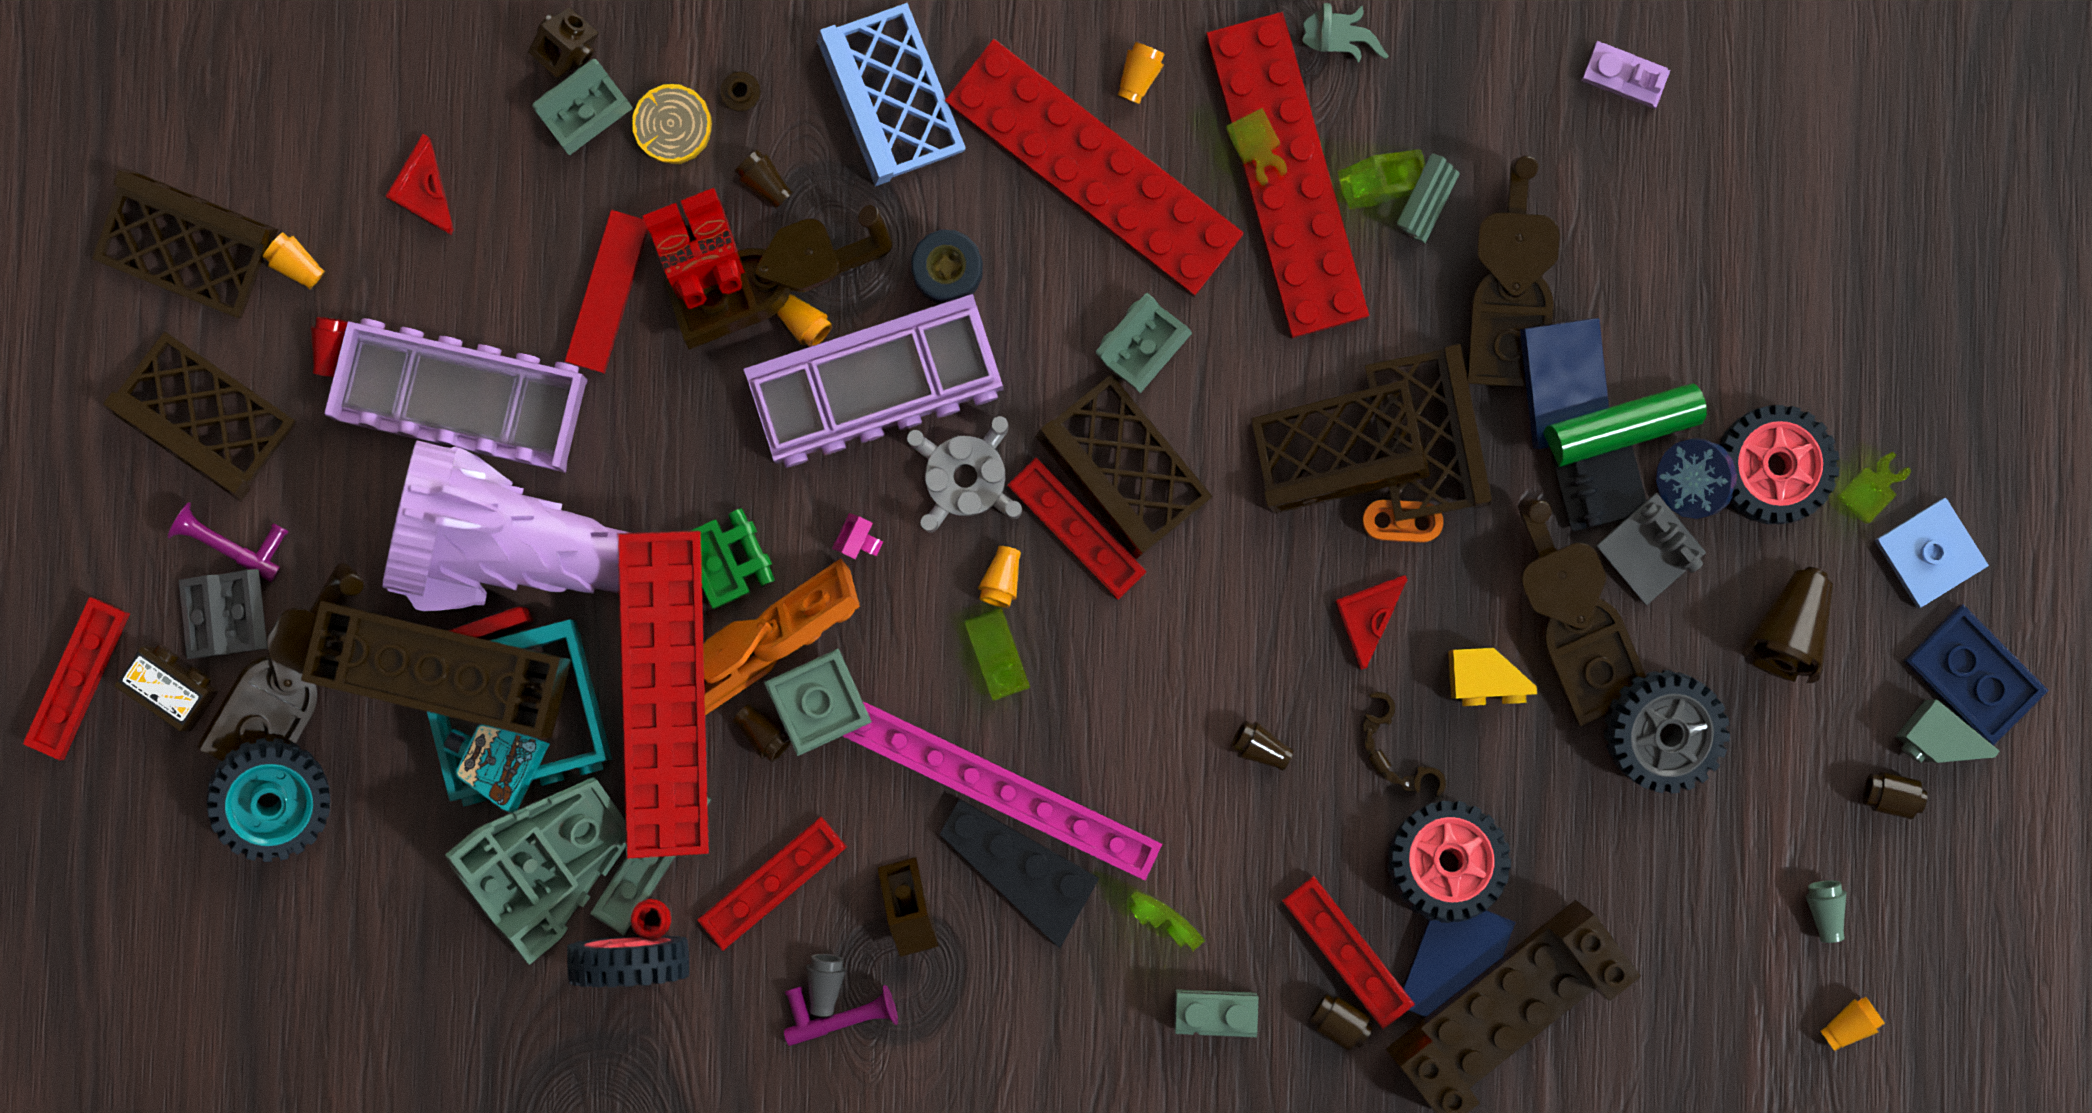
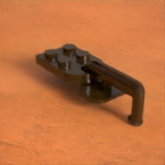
M1521 156L1511 162L1507 213L1490 214L1481 222L1479 227L1477 256L1490 272L1477 284L1471 301L1466 374L1468 384L1526 387L1520 329L1549 325L1553 322L1552 292L1547 282L1541 276L1555 265L1558 260L1560 231L1552 218L1545 215L1526 214L1529 179L1537 174L1539 169L1537 160L1532 156ZM1506 293H1508L1509 295H1512V296H1515V295H1519V296H1517V297H1510V296H1508Z
M867 205L861 209L858 216L860 225L867 227L871 236L836 250L832 246L824 224L819 220L804 219L779 229L767 249L748 248L738 251L745 273L741 274L742 288L730 294H722L718 284L704 289L707 298L704 304L692 309L687 308L681 298H677L668 279L664 280L688 349H693L770 318L785 305L791 291L806 292L830 282L840 273L887 255L892 250L893 245L879 209L874 205Z
M1523 498L1518 504V510L1538 559L1530 562L1524 568L1521 575L1522 587L1531 608L1547 616L1543 628L1544 647L1577 725L1581 726L1611 713L1613 709L1610 707L1613 698L1619 700L1622 696L1619 691L1624 686L1631 687L1633 685L1631 680L1638 676L1645 678L1646 675L1620 614L1610 603L1600 599L1606 583V574L1596 551L1584 543H1573L1556 550L1545 524L1551 517V506L1546 501Z
M340 563L334 568L310 611L295 607L284 611L278 617L266 639L269 655L254 660L241 671L197 745L200 751L224 761L227 753L232 749L237 751L240 749L241 744L248 741L250 744H254L257 742V739L266 738V741H274V738L283 739L286 744L297 742L310 720L317 703L316 685L302 682L301 678L320 601L337 604L343 593L354 596L359 594L364 587L362 578L350 565Z

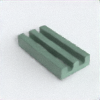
M1433 153L1430 155L1397 222V225L1411 238L1422 243H1426L1460 174L1458 170L1453 169L1450 163L1446 162L1444 157Z

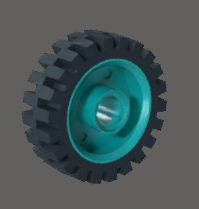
M266 738L257 739V742L254 744H250L249 741L241 744L240 749L237 751L232 749L226 754L225 760L223 762L220 760L208 784L207 812L214 833H217L219 840L224 846L226 844L230 846V850L237 855L240 853L245 854L246 859L255 861L256 857L262 858L263 862H272V858L279 857L280 861L289 859V854L293 852L298 855L305 851V845L308 843L312 845L317 840V834L323 831L326 825V818L329 817L330 791L321 765L318 761L314 760L313 755L306 749L304 751L301 750L299 745L293 742L286 744L283 739L274 738V741H266ZM265 793H274L280 798L278 803L271 807L262 806L257 802L259 797Z

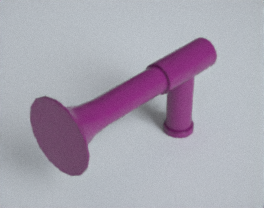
M191 502L183 507L169 530L168 539L174 535L190 536L230 557L237 564L248 570L259 569L260 577L271 583L274 581L281 567L270 560L285 534L287 535L289 531L272 523L271 530L257 553L246 547L239 546L200 523L190 510Z
M887 985L883 986L881 995L868 1004L811 1021L801 991L803 990L802 986L785 991L796 1024L784 1029V1036L788 1046L821 1037L829 1032L872 1019H888L894 1025H898L895 1002Z

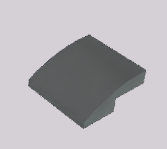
M259 569L242 570L220 575H204L179 580L187 659L267 649Z

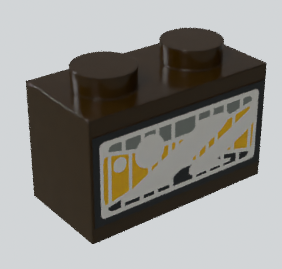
M160 644L156 648L141 646L114 687L177 730L192 731L219 692L209 685L212 679L194 667H190L187 670L176 663L179 657Z

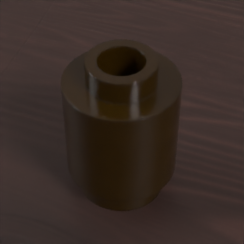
M1880 772L1879 775L1869 774L1863 790V804L1871 806L1872 811L1912 820L1917 813L1921 814L1925 809L1927 791L1922 789V782L1920 780Z
M1325 994L1309 1019V1022L1316 1026L1315 1030L1347 1051H1350L1353 1046L1360 1049L1372 1031V1028L1367 1025L1370 1017L1338 996L1333 999Z

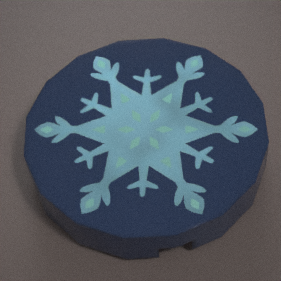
M1692 438L1675 443L1664 453L1658 464L1656 483L1660 497L1672 511L1682 517L1699 519L1717 514L1729 504L1733 497L1731 495L1737 482L1734 462L1726 450L1717 443L1701 438Z

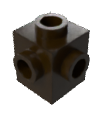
M569 7L556 16L549 14L543 19L537 28V34L528 53L558 78L573 67L577 66L580 68L588 63L595 52L592 46L599 32Z

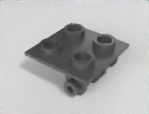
M1657 493L1652 495L1596 545L1646 606L1687 569L1690 573H1693L1701 568L1703 562L1700 558L1706 553Z

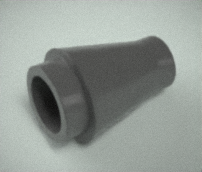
M831 954L812 955L811 963L806 965L810 1013L817 1016L834 1015V1006L846 972V968L843 967V958Z

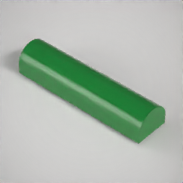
M1690 383L1545 427L1543 434L1560 467L1701 425L1706 418L1707 407L1700 388L1696 384Z

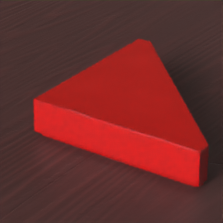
M422 134L385 197L452 235L454 228L432 142L428 136Z
M1406 575L1335 600L1360 670L1368 667L1400 594L1408 581Z

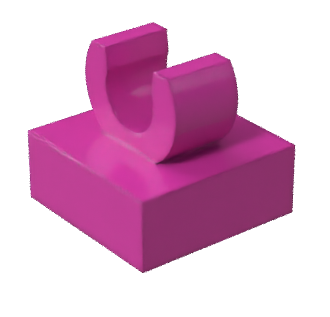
M849 513L832 549L856 559L860 549L877 556L883 542L868 535L873 524L872 522Z

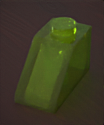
M1421 149L1373 155L1338 171L1342 193L1347 200L1349 210L1375 206L1412 194L1426 165Z

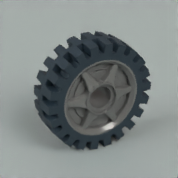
M1662 670V673L1656 671L1648 672L1645 678L1638 676L1631 680L1633 683L1631 687L1624 686L1619 691L1622 695L1619 700L1613 698L1610 704L1613 711L1611 714H1606L1605 718L1608 729L1604 730V738L1609 744L1606 748L1609 755L1614 759L1612 761L1638 785L1659 793H1664V791L1671 794L1680 793V788L1688 791L1695 788L1694 782L1699 781L1703 783L1709 779L1706 773L1710 769L1715 772L1720 766L1716 762L1718 757L1724 758L1727 749L1723 745L1724 742H1729L1730 733L1726 730V726L1730 725L1729 719L1723 713L1726 709L1711 689L1691 676L1671 670ZM1673 723L1671 736L1661 740L1660 732L1662 728L1667 724Z

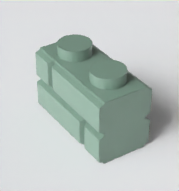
M1175 990V1034L1193 1035L1194 1032H1198L1199 1035L1257 1037L1258 995L1256 992Z

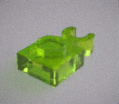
M1263 108L1226 126V130L1243 163L1245 164L1253 159L1257 163L1255 175L1261 185L1268 183L1267 176L1264 173V168L1268 165L1277 167L1281 176L1286 174L1287 167L1284 160L1277 155H1273L1271 151L1280 146V141Z
M1894 452L1885 454L1879 459L1876 473L1869 467L1863 468L1836 496L1864 524H1869L1897 495L1889 486L1892 483L1905 480L1911 472L1909 467H1904L1898 474L1890 472L1889 463L1896 456Z

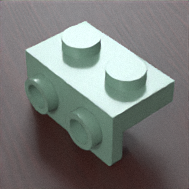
M592 59L584 66L578 68L571 76L552 90L547 91L532 104L534 110L569 156L633 109L597 59Z
M1146 293L1139 301L1134 302L1129 307L1125 318L1119 325L1104 336L1100 347L1096 350V355L1109 370L1141 393L1189 338L1192 332L1185 324L1159 306L1151 295Z

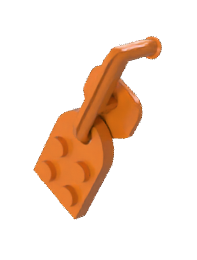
M841 558L772 604L758 619L734 621L704 642V680L707 682L704 685L705 715L768 674L778 659L789 655L802 645H809L815 642L823 631L836 622L846 621L860 607L851 571Z

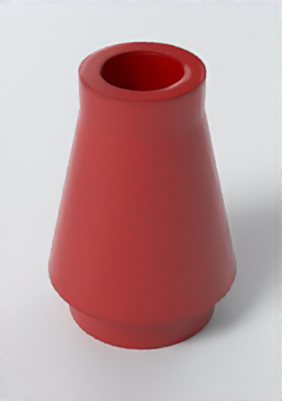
M316 317L315 326H311L314 364L312 373L334 377L348 321Z
M656 899L641 901L634 907L631 913L633 930L638 936L648 940L662 937L668 931L671 924L669 909L664 903ZM652 910L658 912V917L661 919L659 924H654L650 921L649 914Z

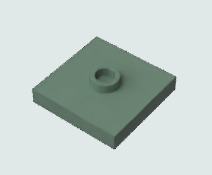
M839 649L764 682L797 756L872 723Z

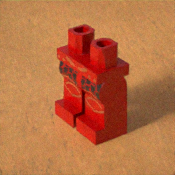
M714 188L681 200L684 212L696 239L692 241L687 224L676 203L643 215L667 279L677 298H681L689 309L704 304L707 300L704 289L718 284L722 294H730L742 288L741 274L745 273L740 261L725 210Z

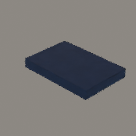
M1588 318L1520 329L1532 444L1535 449L1549 447L1543 434L1546 426L1609 408L1599 318Z
M1964 604L1959 605L1903 660L1962 721L1992 745H1995L2049 691Z
M1487 910L1476 917L1461 922L1440 923L1437 920H1428L1402 986L1415 1003L1409 1011L1425 1017L1502 958L1516 922Z

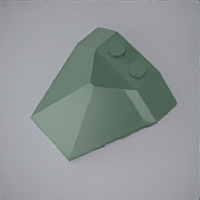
M593 777L477 828L445 855L450 868L487 917L530 965L563 937L568 930V927L565 926L567 921L579 905L581 907L585 906L590 899V896L587 894L601 874L607 875L626 848L625 819L598 780Z

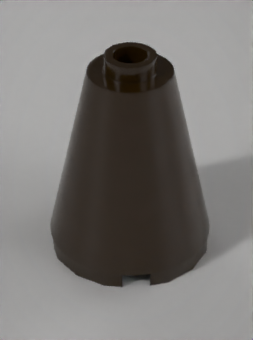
M1806 567L1804 570L1795 571L1746 640L1742 652L1743 656L1746 658L1750 653L1755 657L1753 661L1754 666L1788 681L1795 682L1798 675L1809 676L1806 683L1819 681L1824 666L1833 593V583L1828 579V574L1815 567Z

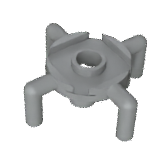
M998 416L993 419L992 427L983 440L971 436H957L945 441L940 446H936L925 438L920 431L912 430L909 432L907 440L910 446L929 459L925 474L926 485L936 504L930 513L924 515L921 519V526L926 532H935L949 513L956 516H973L985 512L994 506L1011 519H1017L1021 516L1022 508L1020 503L1011 500L1002 493L1005 486V468L1000 455L995 449L1009 429L1008 422L1004 417ZM963 465H969L977 472L976 482L968 488L960 487L954 481L955 471Z

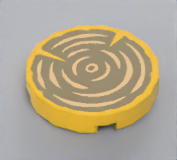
M663 84L649 90L638 101L633 113L632 131L638 145L650 158L663 163L682 164L696 158L706 148L710 139L712 117L705 101L694 90L680 84Z

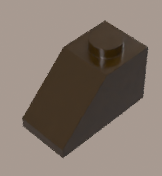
M914 857L877 867L888 924L899 956L903 957L939 947L917 858Z

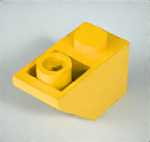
M1495 648L1448 651L1451 699L1462 698V706L1486 705V697L1502 696V704L1527 703L1526 695L1537 694V686Z

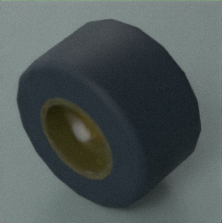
M941 229L926 235L917 244L911 256V272L919 291L927 299L943 304L973 294L977 290L982 280L983 262L978 247L967 235L956 230Z

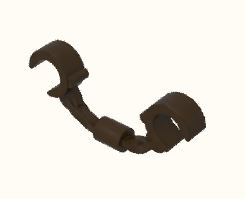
M1384 692L1369 694L1368 697L1381 698L1388 705V711L1383 717L1377 718L1369 714L1364 715L1366 718L1363 724V730L1366 733L1365 748L1371 754L1368 759L1377 773H1383L1385 779L1391 783L1401 784L1404 790L1417 793L1420 792L1421 778L1428 773L1434 774L1438 779L1435 796L1439 797L1446 788V779L1440 770L1434 767L1417 766L1414 776H1405L1402 779L1394 772L1388 770L1392 765L1381 749L1375 750L1376 747L1372 734L1377 732L1380 724L1390 725L1392 723L1391 718L1395 713V703L1393 698Z

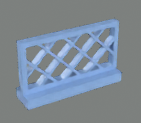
M907 3L837 28L833 25L820 30L817 43L875 186L889 182L895 176L965 151V145L949 105L945 102L946 98ZM902 16L908 31L903 43L881 33L886 21ZM880 24L877 31L869 28ZM859 31L872 37L873 41L866 56L850 49L845 36ZM909 38H911L914 48L907 45ZM878 40L899 50L892 67L870 58ZM903 52L919 59L922 69L917 79L895 70ZM855 60L862 62L860 70L858 69ZM866 65L888 74L881 92L865 86L861 76ZM924 73L929 85L921 81ZM892 76L914 86L906 104L885 95ZM918 88L934 96L937 105L932 116L910 106ZM869 96L877 99L874 107ZM881 101L903 111L895 129L879 122L876 112ZM939 110L944 121L936 118ZM907 113L928 122L921 141L899 131ZM932 125L948 131L953 145L938 149L925 143ZM884 132L892 136L889 144ZM896 138L918 147L912 160L899 165L896 164L891 152ZM921 150L929 152V154L919 157Z

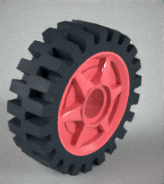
M1772 405L1748 412L1730 425L1731 427L1725 431L1719 445L1732 458L1737 473L1736 486H1734L1731 495L1733 496L1730 501L1733 505L1731 508L1737 513L1744 514L1745 518L1761 522L1762 524H1786L1801 520L1824 505L1829 499L1827 498L1828 495L1833 492L1836 486L1834 481L1839 476L1840 467H1837V461L1840 459L1839 452L1835 451L1833 444L1836 443L1833 436L1827 434L1825 431L1827 427L1822 422H1817L1814 419L1816 416L1809 412L1800 411L1801 408ZM1772 454L1780 456L1784 461L1785 469L1780 476L1773 474L1769 469L1768 461Z
M1440 801L1415 811L1398 828L1389 848L1388 873L1391 874L1393 888L1399 893L1398 897L1403 903L1406 902L1410 906L1409 909L1414 913H1419L1431 921H1440V923L1461 922L1486 911L1502 894L1504 887L1507 885L1508 873L1511 868V859H1509L1508 855L1510 848L1508 842L1505 843L1503 836L1505 834L1501 827L1497 828L1494 824L1495 820L1490 815H1484L1481 812L1482 809L1476 806L1470 807L1465 802ZM1442 852H1450L1457 857L1459 865L1456 872H1448L1442 868L1439 860Z
M634 935L630 937L599 938V940L590 939L567 945L569 984L574 986L580 985L581 987H628L685 979L689 977L688 939L680 936L663 935L660 938L648 940Z

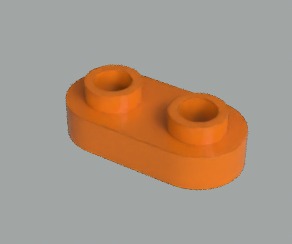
M1377 500L1365 509L1362 515V526L1367 535L1375 540L1426 543L1435 539L1441 533L1443 516L1442 513L1426 516L1429 526L1426 530H1419L1415 526V519L1395 521L1391 500ZM1400 501L1402 512L1419 509L1423 502ZM1428 503L1426 507L1434 506V505L1431 504V503ZM1383 513L1389 518V524L1386 528H1379L1375 524V516L1377 514Z

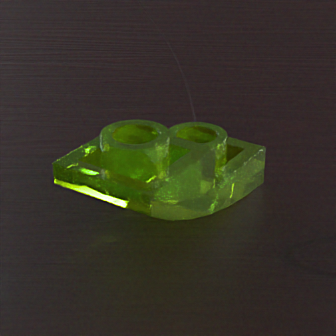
M999 608L964 621L992 701L1030 688L1003 609Z
M1136 889L1130 893L1134 903L1129 908L1143 926L1150 921L1153 927L1157 928L1169 919L1172 924L1166 930L1180 948L1188 944L1194 951L1205 942V939L1197 929L1168 904Z

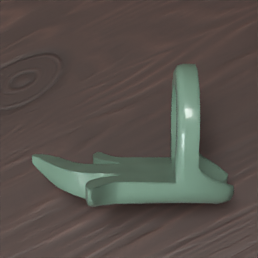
M1323 3L1321 10L1311 15L1303 23L1306 33L1302 41L1320 52H1347L1352 54L1357 62H1360L1361 51L1357 46L1350 44V42H1364L1378 56L1384 59L1389 57L1370 30L1350 25L1357 23L1363 17L1364 11L1362 6L1354 14L1347 15L1332 13L1331 4Z

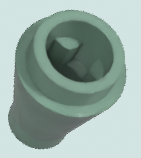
M1826 880L1808 885L1809 894L1805 897L1818 929L1820 941L1833 943L1844 940L1847 892L1842 890L1841 882Z

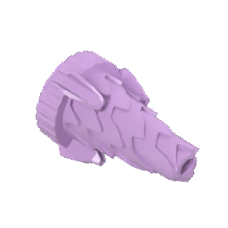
M416 441L396 519L382 587L387 588L389 592L406 595L414 608L421 611H440L484 605L487 592L480 583L511 590H517L518 585H523L550 592H563L570 589L594 594L595 589L619 593L617 533L630 532L604 527L592 518L562 511V504L522 495L524 488L512 486V481L478 456L462 448H447Z

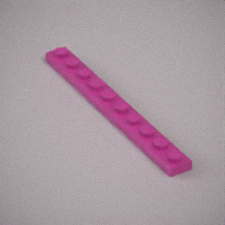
M864 701L863 703L872 723L843 735V737L1143 880H1146L1161 849L1162 843Z

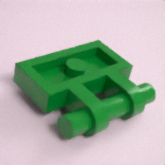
M742 508L728 514L734 528L723 533L716 519L691 530L701 532L702 587L713 609L750 593L744 578L755 573L761 587L776 581L769 567L772 565L768 553L763 554L754 535L757 533V529L753 521L748 522ZM738 541L741 542L749 560L739 566L729 545Z

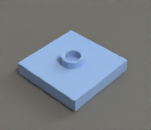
M1946 498L1940 499L1875 539L1876 544L1917 608L1923 607L1989 566Z

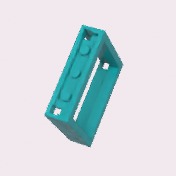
M571 619L490 640L522 649H533L563 640L567 642L594 751L540 765L533 780L539 779L541 786L565 780L563 772L579 769L581 776L603 770L602 762L612 760L577 621ZM427 711L449 801L462 799L463 807L487 801L485 796L471 786L466 785L464 781L455 775L460 759L443 750L445 741L452 731L449 716Z

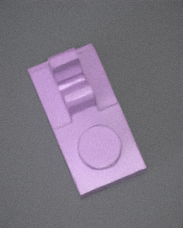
M1597 41L1581 81L1655 109L1670 70H1667V67Z

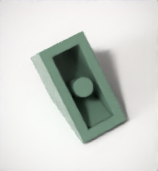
M1937 699L1925 700L1895 736L1904 743V746L1901 748L1902 751L1918 763H1922L1923 760L1941 763L1994 758L2000 752Z

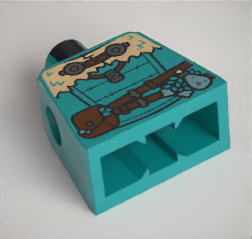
M479 724L473 737L453 729L445 741L443 750L461 759L455 772L459 779L503 810L513 813L518 811L550 743L508 730Z

